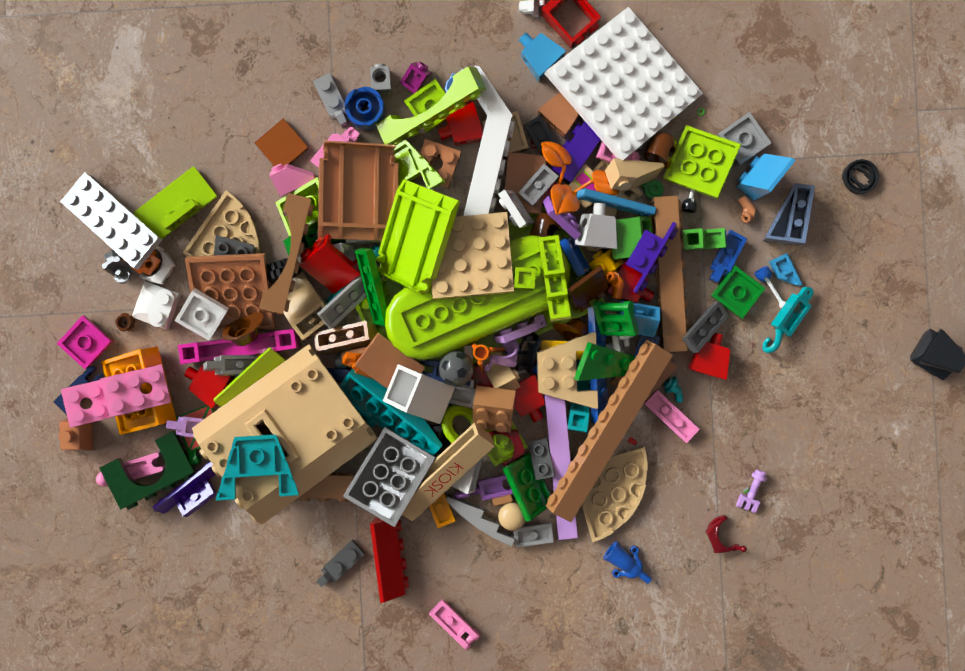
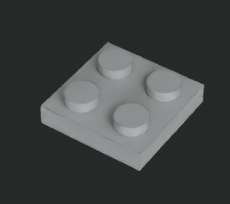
M750 112L717 134L719 137L741 144L735 159V163L738 166L771 144V141Z

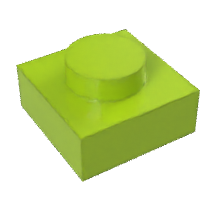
M515 267L514 288L535 289L536 268Z

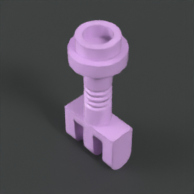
M758 469L752 472L751 476L754 477V480L750 487L751 489L747 496L740 494L736 507L741 508L745 502L743 509L748 511L752 504L750 511L756 513L760 501L754 498L761 482L767 481V473Z

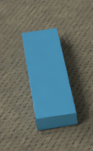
M586 188L577 191V198L591 203H604L607 207L645 217L655 214L656 207Z

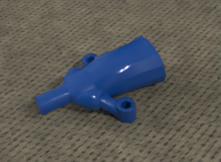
M615 541L603 556V560L623 570L619 571L615 568L612 571V575L615 578L626 576L627 578L635 579L639 577L645 583H650L652 578L643 571V563L638 555L639 549L635 545L631 546L630 551L634 555L633 558L618 541Z

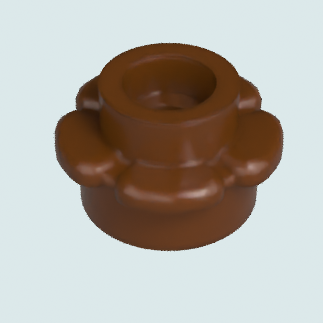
M122 313L117 317L116 326L120 331H131L134 328L135 319L132 315Z

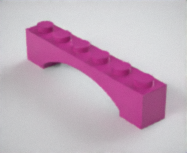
M294 329L258 334L255 341L245 346H236L232 341L221 339L178 345L180 364L211 361L214 360V357H219L220 355L261 354L269 347L275 351L301 348L299 335Z

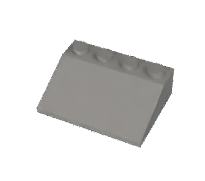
M384 428L343 497L395 527L435 457Z

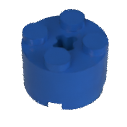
M362 87L354 89L346 97V114L351 123L358 129L373 131L377 128L376 124L385 118L386 107L380 94L373 88ZM368 106L369 109L363 112L362 108H367Z

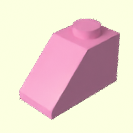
M289 164L274 166L271 168L272 171L269 175L280 197L315 179L313 172Z

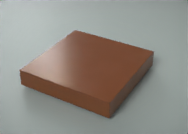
M284 118L254 142L273 166L278 164L283 166L286 164L290 165L309 149Z

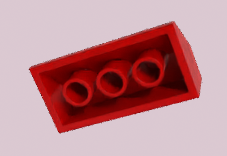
M374 517L370 524L380 603H385L405 595L407 588H410L409 577H405L404 569H407L406 557L402 556V550H405L404 539H400L399 531H402L401 519L393 527L378 517Z

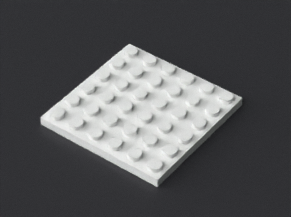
M629 7L545 72L547 78L615 157L622 160L631 155L703 94Z

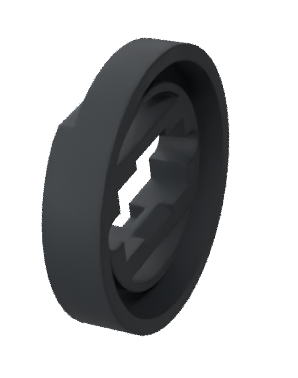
M859 159L845 167L842 180L849 191L861 195L872 191L877 186L879 171L871 161ZM852 169L862 172L869 179L867 181L869 185H863L857 181L852 175L854 173Z

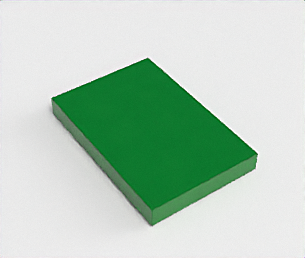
M530 452L502 468L525 521H531L548 509L546 504L551 494L544 479H535Z

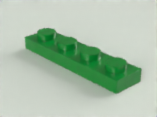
M357 249L355 254L373 324L385 326L387 305L380 281L381 277L376 265V256L373 253V249Z

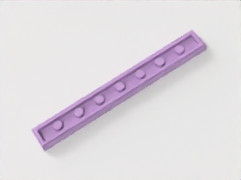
M544 394L549 448L555 477H552L553 491H555L559 480L563 478L571 462L565 400ZM556 515L558 540L578 538L576 515L572 522Z

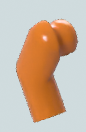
M608 272L606 280L614 288L612 298L621 300L625 283L617 272Z

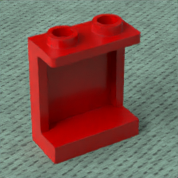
M327 234L324 238H318L310 249L306 248L302 252L299 266L335 294L361 273L357 259L352 262L331 244L332 236Z

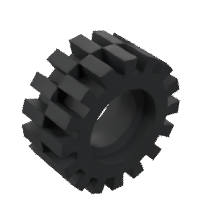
M288 258L266 265L269 283L278 280ZM300 266L298 268L297 274L301 273Z

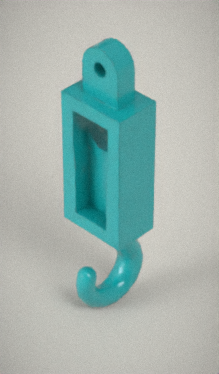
M803 287L798 295L792 293L785 305L770 324L775 328V341L768 347L771 338L765 339L762 345L765 353L775 352L781 345L783 335L791 337L812 307L808 303L814 293L811 287ZM797 304H799V307L794 312V308L797 306Z

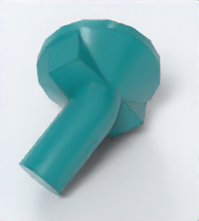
M676 376L669 377L664 383L665 392L675 393L676 402H683L682 389L678 384V378Z

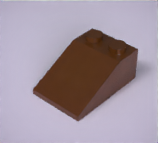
M598 266L567 288L568 302L574 311L580 310L582 312L591 306L589 303L594 298L599 300L606 295L605 290L609 287L601 266Z

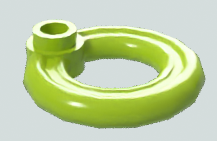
M452 405L446 409L442 418V430L451 443L460 436L453 428V419L460 415L467 418L470 425H472L473 410L471 408Z

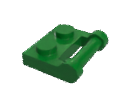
M625 301L624 303L594 302L593 309L601 335L636 336L639 333L632 301ZM604 311H623L624 315L605 314Z

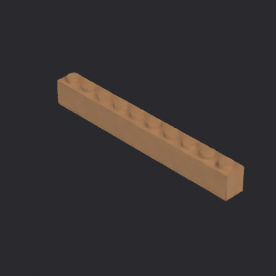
M648 340L640 347L639 353L634 361L630 363L625 376L619 381V385L614 394L610 396L605 409L599 414L596 424L590 429L585 442L579 447L574 460L568 465L565 475L559 480L554 493L548 498L546 507L553 514L572 522L672 358V354Z

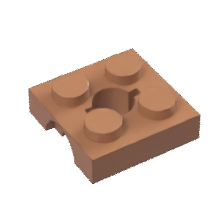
M425 139L420 154L431 166L434 159L440 157L443 160L442 168L436 171L446 182L441 186L450 188L462 152Z

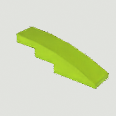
M559 235L538 238L550 322L571 319Z

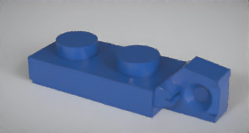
M729 230L726 234L727 248H719L711 263L710 269L713 272L709 280L714 283L719 282L722 275L726 276L731 271L747 238L732 230Z

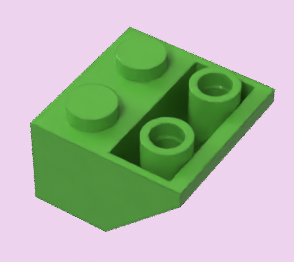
M633 217L616 220L617 249H612L613 260L629 259L644 231L647 230L653 233L651 217Z

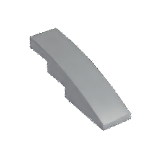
M448 494L446 501L472 525L496 540L510 546L513 545L514 535L499 530V521L483 515L484 507L460 498L456 499L453 495Z

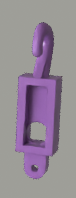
M505 474L479 479V486H476L475 492L466 494L458 490L454 493V497L459 499L481 494L482 500L513 494L511 488L505 489L502 486L503 481L507 478Z

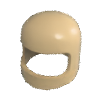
M512 499V503L503 504L498 513L501 526L509 531L518 530L525 523L520 507L515 503L517 502L516 499Z

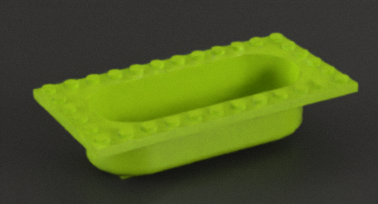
M545 207L541 209V213H547ZM529 214V215H530V217L532 218V220L535 221L536 217H537L539 214ZM511 221L508 223L513 284L515 267L536 268L535 289L514 288V293L433 300L432 284L430 290L422 295L386 278L381 283L387 305L385 326L377 325V333L391 341L393 346L405 356L413 358L418 363L421 360L435 362V360L441 361L447 353L453 351L464 352V346L471 345L473 342L476 345L482 344L488 348L504 347L501 343H496L494 335L500 333V330L511 327V329L517 327L516 324L520 322H530L532 316L544 315L547 326L534 331L537 335L554 329V323L565 324L571 319L588 314V308L582 312L580 310L574 311L569 304L571 319L550 322L538 240L541 237L529 235L533 224L528 227L519 228V226H515ZM563 228L553 233V236L559 235V241L572 237ZM561 246L567 288H569L589 272L578 277ZM366 297L356 306V309L362 321L373 323ZM603 297L599 300L595 298L589 302L591 306L589 307H593L595 301H603L605 303ZM523 336L516 339L518 344L522 343ZM473 355V363L478 362V360ZM423 365L425 367L423 371L433 373L434 366Z

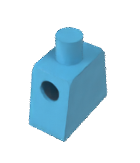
M526 32L519 39V42L525 47L521 52V58L538 82L545 76L546 70L565 56L566 51L542 33L533 39Z

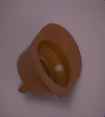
M255 312L230 323L224 328L222 338L232 341L236 346L250 344L258 337L257 328L263 322L264 315L261 312Z
M579 318L571 319L567 325L563 323L553 324V328L567 341L589 333L588 326Z

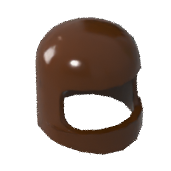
M665 132L656 133L651 137L643 154L644 157L650 162L664 163V169H668L672 162L668 154L676 150V139ZM659 156L664 158L666 162H661Z
M541 213L536 217L529 235L540 237L553 236V233L556 230H561L562 227L548 213Z

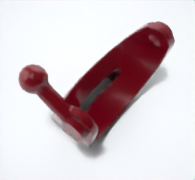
M511 429V433L494 430L488 432L492 438L497 434L505 435L511 439L514 445L513 456L501 462L503 466L515 461L526 452L518 430Z
M726 515L718 516L709 523L705 532L708 535L714 553H725L732 550L747 551V547L744 545L740 547L739 544L725 547L720 542L718 531L722 522L728 519Z

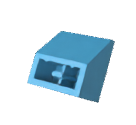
M633 303V312L639 330L638 335L654 337L660 322V307ZM616 311V315H624V312Z

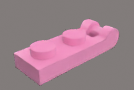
M444 599L429 612V615L465 650L471 647V643L474 640L477 641L481 637L479 632L472 628ZM465 632L469 634L466 638L462 636Z

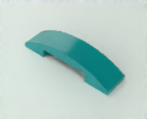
M580 359V360H577V363H576V372H577V369H578V366H579V364H580L581 359ZM590 380L577 381V391L590 390ZM570 402L568 430L587 433L590 414L588 406Z

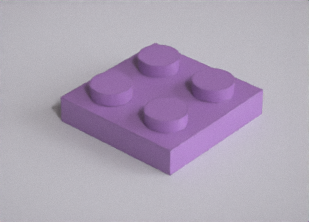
M547 196L543 203L548 215L576 240L581 235L578 229L580 225L577 223L576 217L572 213L556 215L552 199Z

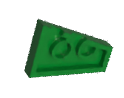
M587 342L574 379L583 381L625 376L630 363L636 357Z

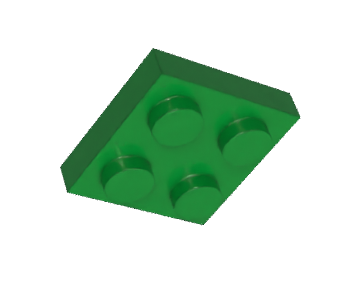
M734 265L710 296L719 301L721 305L738 318L743 319L765 290V287Z

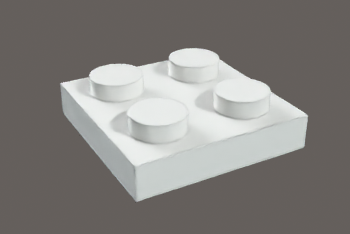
M503 190L498 194L501 198L499 199L500 204L505 210L508 209L511 214L510 219L515 226L523 228L534 223L514 190Z
M194 288L176 317L175 322L210 340L229 308Z

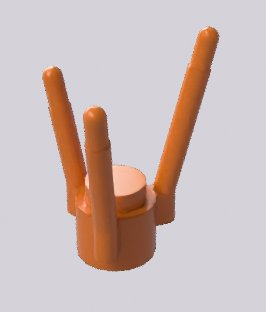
M474 342L471 343L474 349L473 355L478 360L477 363L480 371H484L483 361L489 358L491 352L505 350L504 347L488 348L482 344L476 345Z

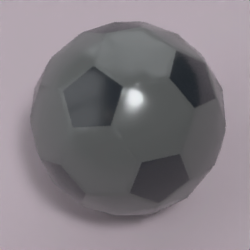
M453 351L447 353L439 365L440 376L449 385L462 386L471 380L474 374V363L470 356L464 352Z

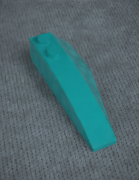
M352 369L339 385L360 415L367 420L373 419L377 421L379 427L391 429L398 436L410 440V443L432 456L442 447L441 442L423 418L406 413L383 401L387 388L376 380L356 374L355 370Z

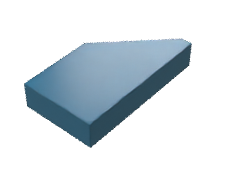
M788 253L769 261L776 279L795 286L803 285Z

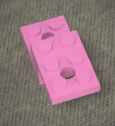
M162 364L61 389L70 428L171 403ZM143 383H150L152 385V391L149 394H143L140 391ZM90 398L92 400L91 408L83 409L81 407L82 399Z

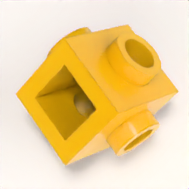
M608 249L605 252L600 250L592 256L594 260L589 263L591 270L601 266L606 276L608 272H617L616 268L624 261L622 259L613 260L612 249Z

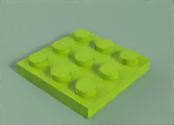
M686 125L663 180L718 200L741 144Z

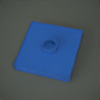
M573 237L560 241L568 261L578 277L591 271L579 246L575 245Z

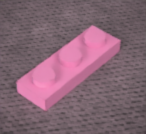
M658 390L644 403L685 443L700 430Z

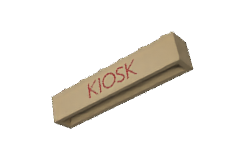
M473 423L433 461L402 515L411 521L415 520L445 491H448L458 479L462 478L471 467L475 466L483 456L492 450L495 445L491 434L476 423Z

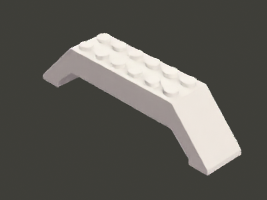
M479 66L475 67H477L487 90L481 93L482 96L477 98L487 115L463 216L494 213L497 199L494 198V195L499 194L501 179L498 178L499 175L503 176L506 160H503V157L508 156L510 148L508 138H512L515 124L512 121L511 112Z

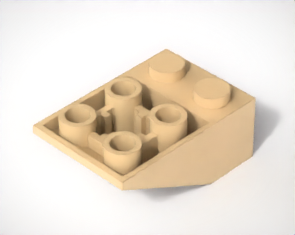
M301 272L292 279V281H295L293 293L288 292L287 300L291 301L288 312L284 311V315L302 340H308L314 335V332H319L326 326L317 313L327 303L306 275Z

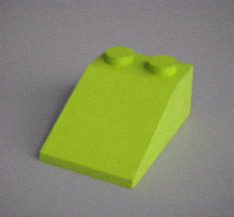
M319 177L291 193L310 198V205H314L311 217L307 216L305 222L309 224L308 230L318 226ZM285 196L275 203L288 235L291 236L288 219L283 215L287 197Z

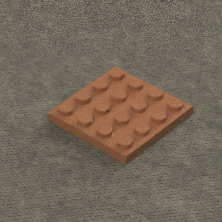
M265 253L185 258L190 292L196 288L229 308L216 331H223L230 323L255 312H261L264 315L263 322L257 329L275 328L274 314L259 310L263 290L270 288Z

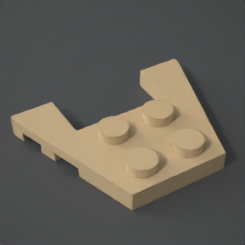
M596 332L588 333L582 337H577L537 353L539 393L591 408H598V391H577V380L574 379L576 374V351H584L587 342L596 344Z

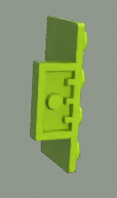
M193 166L138 208L134 214L161 239H164L217 198V194Z
M269 347L214 398V402L222 407L286 360Z

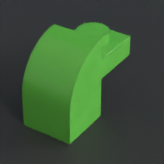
M726 228L683 230L684 250L702 251L727 248Z

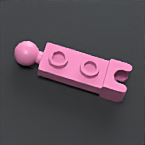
M161 452L124 462L133 480L165 470V465L157 463L158 457L162 456ZM100 472L96 477L97 484L103 487L108 486Z

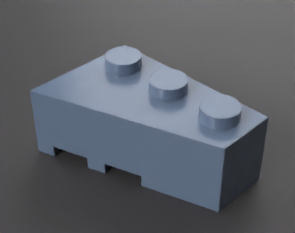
M795 183L791 187L763 241L803 246L806 243L815 189L814 185Z

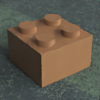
M476 386L473 401V423H476L484 430L511 433L516 391Z

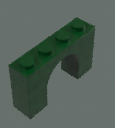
M172 431L155 440L165 460L164 474L155 484L142 485L133 480L122 458H117L99 467L120 510L123 508L130 510L139 505L137 501L143 498L148 501L157 496V491L163 489L165 492L175 487L174 482L181 479L183 483L192 477V473L196 472L176 431Z

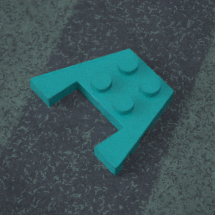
M277 435L234 437L216 501L236 499V477L279 475V497L299 495Z

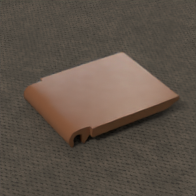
M324 140L323 158H319L318 238H324L329 234L332 236L331 239L382 241L398 189V163H395L396 156H394L396 145Z

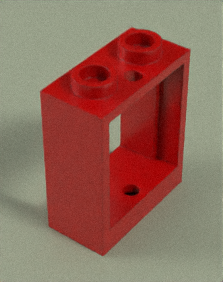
M550 0L542 7L541 16L570 48L575 44L579 46L585 40L584 36L589 32L592 34L599 28L601 16L587 0H572L591 21L572 38L552 16L568 0Z

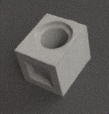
M376 64L374 67H370L371 88L380 95L393 94L390 67L385 64ZM380 75L386 76L383 82H377L376 79Z

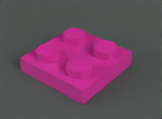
M82 315L56 344L82 368L88 369L111 345L113 340L86 315Z

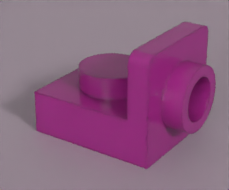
M414 62L410 64L399 83L412 93H416L432 72L428 70L426 64Z

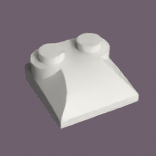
M144 281L132 316L155 327L169 330L181 294Z

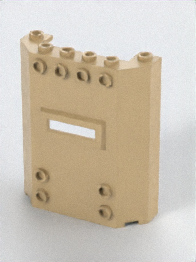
M309 344L192 428L193 436L201 448V455L206 460L209 459L213 464L211 466L212 470L217 476L221 475V477L226 469L234 437L262 435L256 427L262 421H264L273 435L278 436L281 446L288 454L286 459L299 495L279 497V475L236 477L235 501L241 509L244 508L253 520L261 525L378 439L375 432L365 422Z

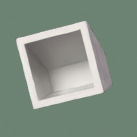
M398 364L383 401L406 413L440 424L455 387Z

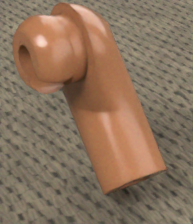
M744 195L738 200L743 207L741 220L744 223H751L754 219L756 208L749 198Z

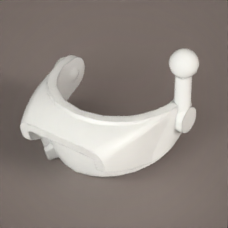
M157 246L155 249L161 253L163 259L160 270L152 276H146L142 273L139 274V277L151 283L164 284L171 275L175 263L170 255L164 251L165 249Z

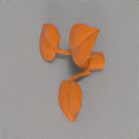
M548 141L541 143L542 153L546 161L554 167H562L558 183L551 188L550 198L552 199L556 215L577 211L580 203L575 194L590 184H594L598 192L612 196L620 192V190L611 189L606 173L602 170L594 171L592 173L593 179L572 192L568 185H561L566 165H570L572 162L570 154L557 143Z

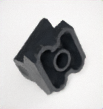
M930 328L922 335L910 355V361L916 366L925 369L931 375L945 380L951 373L961 372L965 366V353L963 348L957 345L944 330L939 329L936 332Z

